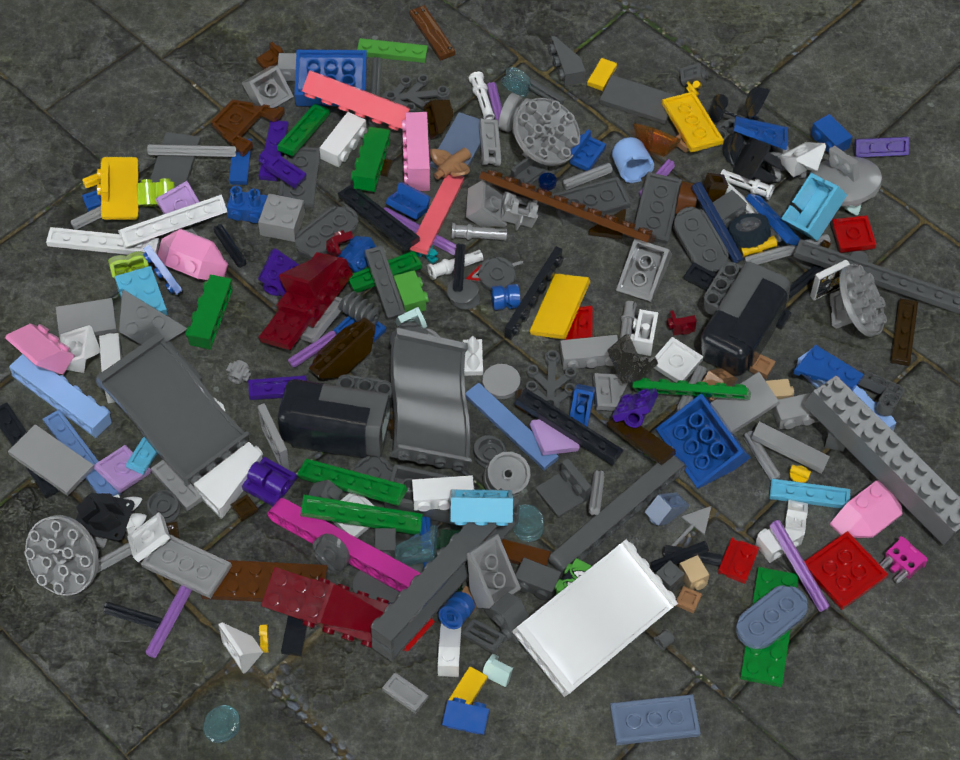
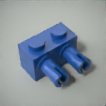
M233 186L230 189L231 195L227 204L228 218L258 223L267 195H260L258 189H256L255 193L254 188L250 189L248 193L242 192L240 186H238L237 191V186Z

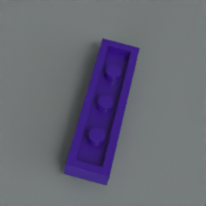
M288 121L270 122L264 151L272 156L280 155L282 157L283 152L278 151L277 145L287 135ZM261 163L259 180L277 181L278 177L266 170Z

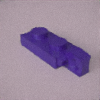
M266 151L259 155V162L264 165L263 167L295 189L306 178L307 174L280 155L272 156Z

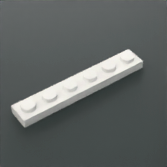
M222 195L118 231L126 248L226 213L227 208Z
M50 227L46 241L47 246L126 255L135 251L145 252L143 248L148 244L157 254L160 244L159 238H152L125 248L120 234Z

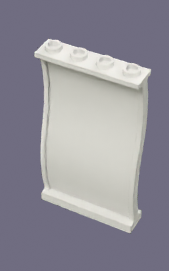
M624 540L512 632L565 697L678 603L674 594L664 587L662 579L651 571L649 563L639 556L636 547L631 542Z

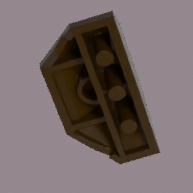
M364 317L360 321L343 328L316 353L312 364L309 366L310 371L319 378H339L349 373L371 352L376 330L375 324Z

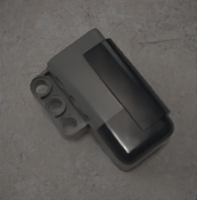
M734 262L725 263L704 296V310L713 316L701 335L700 355L703 356V360L738 376L749 371L750 366L753 367L786 312V304L790 293V281L786 277L753 262H746L744 266Z
M354 375L340 376L336 385L292 379L286 384L278 411L280 436L283 441L291 443V446L296 448L366 458L368 455L381 457L388 433V421L391 419V406L393 402L391 383L386 380Z

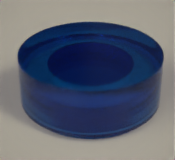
M543 173L540 175L539 187L541 189L549 191L556 187L557 178L554 174Z

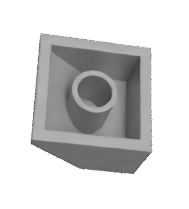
M278 65L269 66L242 82L249 98L257 106L265 104L270 105V108H275L294 97Z
M485 180L469 187L466 218L479 226H507V222L501 221L503 192Z

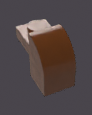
M682 181L675 213L678 214L680 210L686 207H696L697 197L692 189L694 183Z

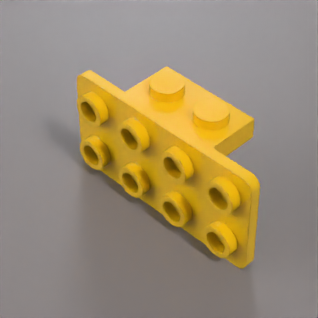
M103 157L101 159V169H97V180H101V184H97V195H101V218L104 220L137 219L138 159L136 157Z

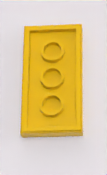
M694 91L662 99V106L690 152L723 144L724 139Z
M555 274L531 326V335L566 339L590 284L589 277Z

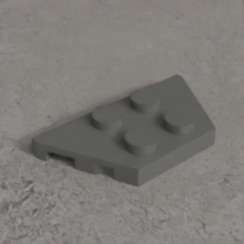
M123 289L119 322L120 333L139 344H143L157 333H160L164 338L163 340L168 342L187 329V327Z

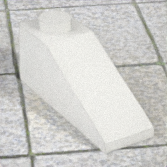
M441 623L438 676L459 677L461 627L449 629Z

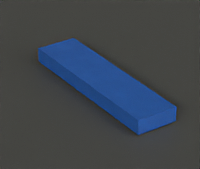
M748 194L746 200L758 213L768 218L769 225L787 244L798 246L800 238L761 196Z

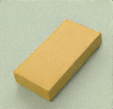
M601 58L587 81V85L603 91L611 75L615 72L617 63Z
M469 666L449 700L453 701L454 697L466 700L465 704L472 705L487 681L488 676Z

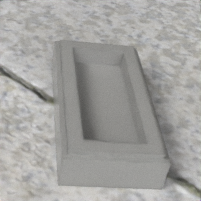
M396 672L382 687V691L415 714L428 699L427 694Z

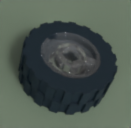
M760 213L740 215L733 219L728 227L736 246L741 248L756 247L763 244L771 236L768 218Z

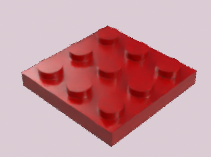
M848 531L804 561L816 583L841 610L888 577V573Z

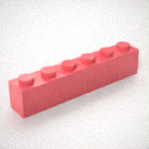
M311 70L308 73L302 90L305 92V96L315 99V97H318L325 104L332 105L334 103L339 105L338 108L347 112L349 109L356 111L355 115L365 118V116H369L372 118L371 121L378 124L385 122L389 124V128L397 131L399 128L402 129V120H406V113L410 110L409 107Z

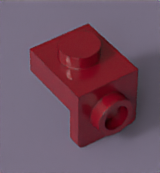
M344 230L334 233V236L326 241L328 253L335 257L340 255L341 251L338 245L353 239L352 232L345 233Z
M674 310L669 312V318L666 319L668 329H671L673 336L687 335L695 332L697 320L695 315L676 318Z

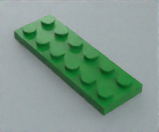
M758 567L752 605L778 586L785 585V587L793 586L797 588L798 574ZM790 630L767 648L753 649L745 645L740 679L782 687Z

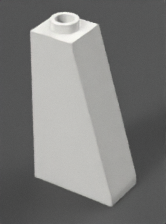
M118 333L99 336L102 372L122 358L121 342ZM105 391L108 403H114L113 398Z
M250 442L246 443L194 483V488L200 493L203 501L220 518L226 515L231 508L230 504L235 502L243 492L242 485L247 479V474L252 464L262 460V451Z

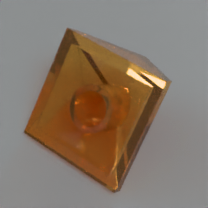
M634 123L633 127L637 139L644 144L647 151L665 157L681 141V139L656 128Z

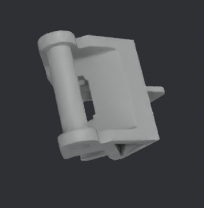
M504 191L501 221L514 223L516 231L520 225L532 228L538 218V201ZM519 204L527 205V207H526V208H521V207H518V205H519Z

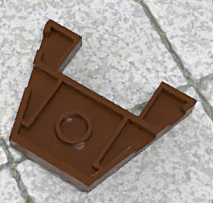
M231 100L211 121V125L231 146H235L237 152L244 157L253 147V143L243 138V134L260 117L276 122L285 114V110L279 106L276 109L270 108V105L256 106L252 102Z

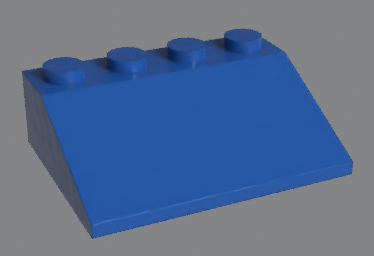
M296 50V106H313L314 104L319 106H339L334 103L332 105L325 104L318 97L312 99L305 96V92L302 90L310 70L367 91V50Z
M702 393L656 428L665 443L675 449V456L686 464L685 471L698 489L736 470L751 458L709 399Z

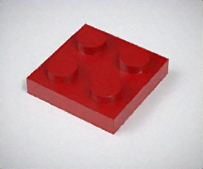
M868 215L832 219L831 226L839 253L876 248V241Z

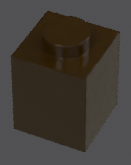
M707 173L703 183V187L712 203L725 195L729 186L724 174Z

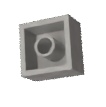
M268 194L258 221L260 235L295 242L305 215L304 200Z

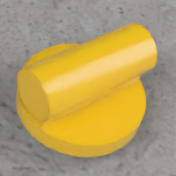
M688 81L686 89L689 92L694 91L698 96L699 92L697 89L702 87L701 82L694 81L692 85Z
M792 465L790 470V478L794 482L806 483L811 474V471L800 465Z

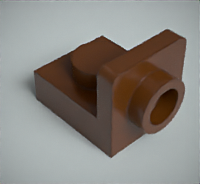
M270 42V50L256 58L257 64L263 69L278 65L279 53H284L279 45Z

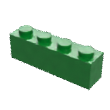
M369 127L368 132L364 133V145L360 146V157L356 158V169L352 170L351 181H354V189L375 192L390 145V130Z
M210 274L208 281L204 282L203 295L198 298L197 311L193 312L192 324L186 330L189 345L212 349L233 291L231 278Z

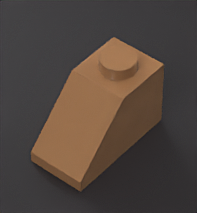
M721 368L709 370L702 382H706L708 385L724 383L727 386H732L737 381V378ZM706 397L709 399V401L717 399L713 397Z

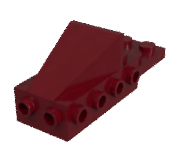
M316 252L311 260L280 273L279 278L286 293L276 304L279 310L259 335V340L262 343L291 350L306 328H313L353 275L348 261L343 257Z
M274 567L261 607L303 621L302 625L313 629L315 626L323 628L322 632L334 635L335 632L341 634V638L353 642L356 639L362 641L361 645L372 648L371 625L376 618H380L384 614L389 601L377 597L376 600L369 598L370 594L359 590L357 593L351 592L349 587L342 584L336 585L324 578L319 577L318 580L310 579Z

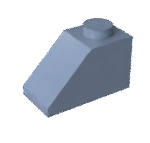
M677 492L658 494L645 513L653 524L658 526L666 525L688 509L690 505Z

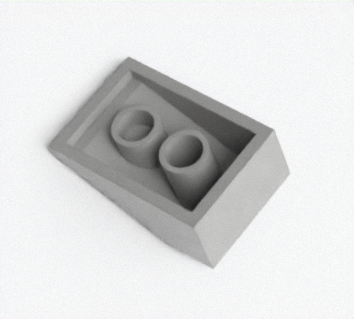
M634 239L616 291L652 302L672 256L671 251L667 248Z
M499 534L493 535L467 553L470 592L477 608H490L507 592L513 595L521 589Z

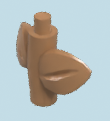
M462 148L453 155L445 150L430 149L433 162L439 166L437 172L434 173V177L437 180L441 177L445 178L449 174L457 177L470 172V167L464 163L471 158V153L468 149Z

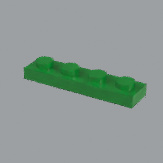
M314 104L277 145L278 151L294 156L330 115V110Z
M415 251L388 260L393 276L422 269V263ZM369 268L353 273L348 280L352 291L356 293L375 286Z

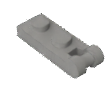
M481 118L479 121L481 164L500 166L501 151L498 120Z

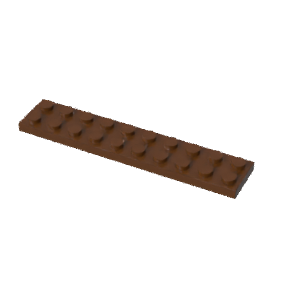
M489 169L487 172L481 171L479 178L641 241L647 243L655 242L656 235L652 234L653 230L645 227L635 228L636 224L632 222L618 221L619 217L611 214L601 215L602 211L598 209H586L585 204L571 201L570 203L568 202L569 198L561 195L552 196V192L538 188L536 190V186L530 183L521 182L520 184L519 179L511 176L502 177L503 173Z

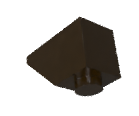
M450 99L431 100L423 106L424 112H427L430 140H434L441 135L453 118V108Z

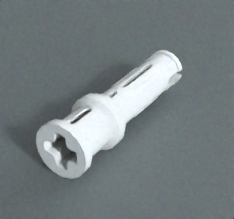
M474 72L470 74L469 82L473 85L472 91L478 98L483 118L494 119L495 115L487 95L488 87L483 80L484 75L482 72Z
M725 169L721 172V174L725 175L727 182L750 190V193L754 195L758 194L766 197V200H770L775 187L773 184L762 183L759 179L750 180Z
M477 250L466 254L464 267L483 261L481 251ZM455 258L451 260L443 259L440 263L434 265L428 264L427 270L430 278L435 280L438 276L450 275L454 271Z

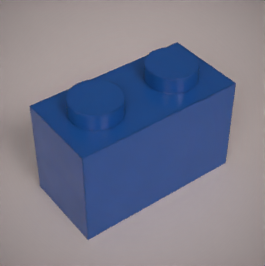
M830 114L813 123L811 131L814 140L819 143H825L826 152H829V148L833 146L838 147L842 151L850 148L853 136Z
M455 697L453 701H447L442 723L443 727L485 736L490 715V709L486 708V704L474 702V705L465 704L466 700Z

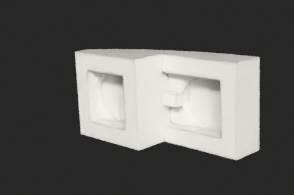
M788 500L785 518L786 529L802 531L805 534L808 503Z

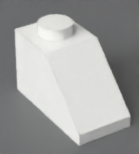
M771 528L768 530L763 529L758 533L755 545L760 547V552L769 563L785 554ZM785 528L795 547L801 545L805 534L802 531Z

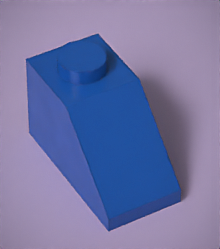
M577 384L574 390L570 416L588 427L596 387Z

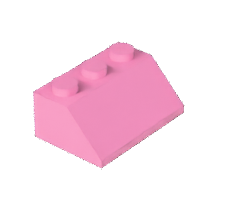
M28 324L6 335L5 338L36 366L62 375L75 356L69 351V346L59 342V338L48 333L49 329L41 324L38 326Z

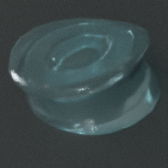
M509 67L506 69V76L501 79L503 86L509 91L522 97L527 96L531 82L523 71L515 67Z
M524 504L519 506V522L513 528L515 534L523 541L531 542L539 539L544 531L542 513L532 505Z
M228 705L212 709L204 721V735L214 743H222L232 739L239 731V714L233 707Z

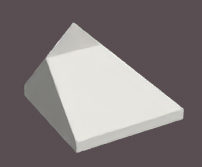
M805 142L778 156V158L793 177L807 170L818 171L826 145L825 143Z
M88 325L60 334L59 342L69 346V351L75 355L66 370L84 373L86 360L100 353V347L92 327Z
M223 622L218 624L222 643L243 674L246 673L263 653L262 649L253 636Z

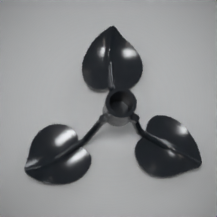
M755 87L750 90L745 102L748 108L746 112L749 117H746L747 119L765 122L756 115L764 104L770 89ZM717 94L712 100L709 117L714 123L722 119L723 113L733 117H742L725 110L728 105V98L724 94ZM734 131L733 135L726 137L723 144V155L733 165H736L743 146V136L741 133Z

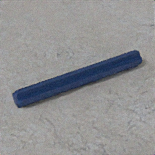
M701 182L692 185V189L727 248L726 250H728L731 260L734 263L741 262L743 257Z

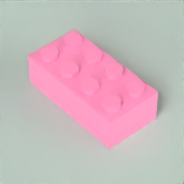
M427 112L406 113V120H402L404 183L419 191H430Z

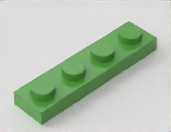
M360 38L357 50H367V57L425 63L428 45Z

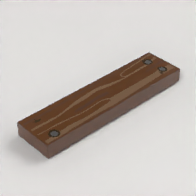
M425 5L409 11L411 18L440 61L455 55V49Z

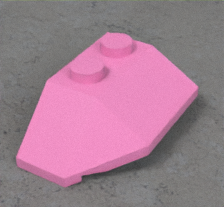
M179 229L161 240L157 256L165 266L197 279L208 280L210 274L225 277L228 263L223 259L213 241L183 229Z
M877 480L851 499L831 521L830 526L840 535L848 531L854 538H873L902 516V503Z

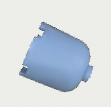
M627 137L615 144L612 150V157L620 176L625 182H640L647 172L653 171L654 162L639 139Z

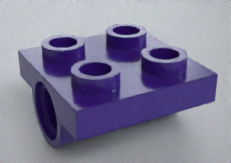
M274 248L271 250L258 280L264 283L263 289L268 294L283 296L286 290L279 275L299 264Z
M656 388L651 390L643 389L637 394L622 396L612 415L614 421L624 420L628 426L633 428L641 426L646 414L651 412L658 397Z
M263 457L260 462L256 461L250 467L247 479L242 485V490L273 506L280 498L284 497L296 481L297 474Z

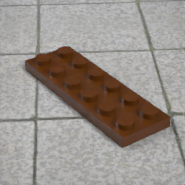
M226 560L232 564V567L211 599L262 602L274 567L318 580L319 577L327 579L328 566L320 564ZM201 595L202 599H210L206 596Z

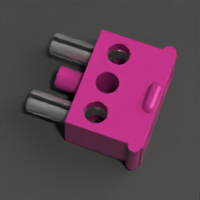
M900 536L898 542L886 552L885 559L879 565L885 569L891 563L892 566L889 569L892 573L900 571L894 577V581L900 583L905 577L910 579L920 568H924L927 563V557L904 537Z

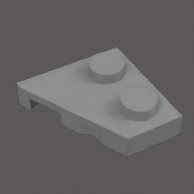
M594 373L593 385L596 387V410L615 411L630 380V375Z

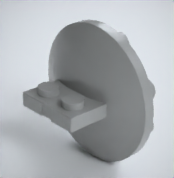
M547 98L531 99L524 103L515 115L513 123L514 134L519 146L524 151L522 155L525 158L529 156L538 163L556 166L566 163L573 157L571 155V148L580 143L579 127L574 115L558 101Z
M836 146L829 148V159L820 163L818 171H811V173L823 178L825 181L827 180L839 186L847 194L841 206L861 205L862 202L875 197L882 184L881 172L873 162L861 157L847 155Z
M850 264L845 266L840 274V290L830 294L832 326L837 329L853 323L864 335L868 337L876 336L882 332L884 323L887 322L883 308L886 305L883 297H880L873 275L867 273L862 265Z
M53 515L40 520L32 527L26 540L24 554L29 569L40 586L58 595L69 596L85 590L93 582L98 570V554L100 550L97 549L87 529L78 521L63 515ZM49 583L54 585V590H51L46 585Z

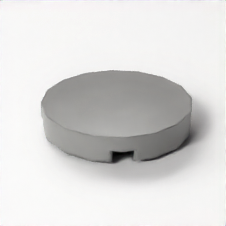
M496 364L485 371L482 386L496 399H507L514 396L515 392L519 390L520 375L512 366Z

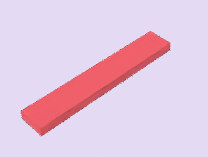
M449 174L444 178L416 233L420 237V241L412 246L410 250L425 255L428 254L464 183V177H453Z

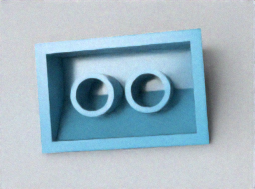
M451 489V522H455L456 525H466L467 522H475L476 525H487L488 522H496V525L499 526L513 523L512 490Z

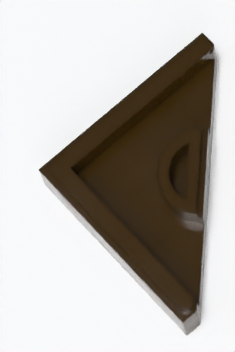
M626 209L614 214V216L619 217L618 221H625ZM600 224L589 229V235L622 240L623 233Z

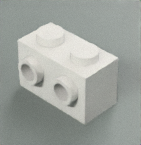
M639 310L638 319L634 318L633 329L636 331L635 334H631L629 344L633 345L632 353L651 356L658 312Z

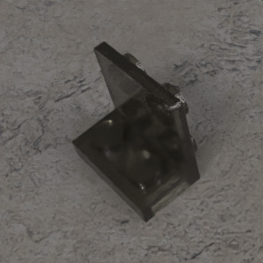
M625 334L607 350L622 384L641 380L658 365L656 357L639 358L629 334Z

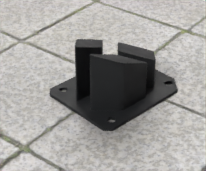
M752 138L746 143L738 157L733 173L750 180L755 177L765 183H769L778 178L763 169L765 168V162L781 171L782 164L778 157L768 152L771 148L770 144Z
M92 492L84 497L82 503L76 507L78 510L76 521L82 524L91 536L119 541L124 536L135 503L133 500L113 497L110 493Z

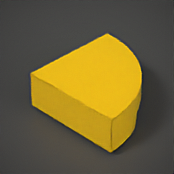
M260 625V648L263 653L269 652L268 626Z

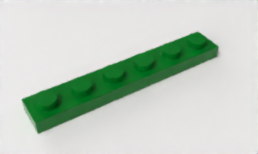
M640 378V380L633 381V388L636 392H640L643 389L651 390L656 388L658 394L698 396L702 393L705 397L743 400H750L751 391L746 385L735 384L733 387L727 386L724 383L708 385L706 382H696V384H689L688 381L683 380L672 383L666 379H659L656 382L648 378Z
M305 459L297 474L300 479L313 483L330 480L343 491L398 506L408 490L404 484L310 459Z
M304 495L300 516L371 528H396V532L420 535L423 514Z

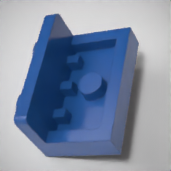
M587 130L585 134L580 135V143L571 148V155L573 157L570 159V164L584 171L592 169L606 149V144L592 138L591 130Z
M400 182L397 192L387 198L386 204L394 210L406 214L409 218L418 219L427 212L431 197Z
M355 236L338 257L346 259L349 267L355 273L365 269L368 265L364 251L374 248L376 245L371 237Z

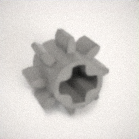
M241 360L234 361L233 364L229 363L226 369L228 379L236 384L247 381L251 375L248 364Z

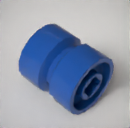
M518 284L507 285L506 288L502 285L491 287L494 310H504L506 306L509 309H515L519 306L520 291Z
M455 592L439 611L441 623L449 629L460 628L475 609L473 599L467 593Z

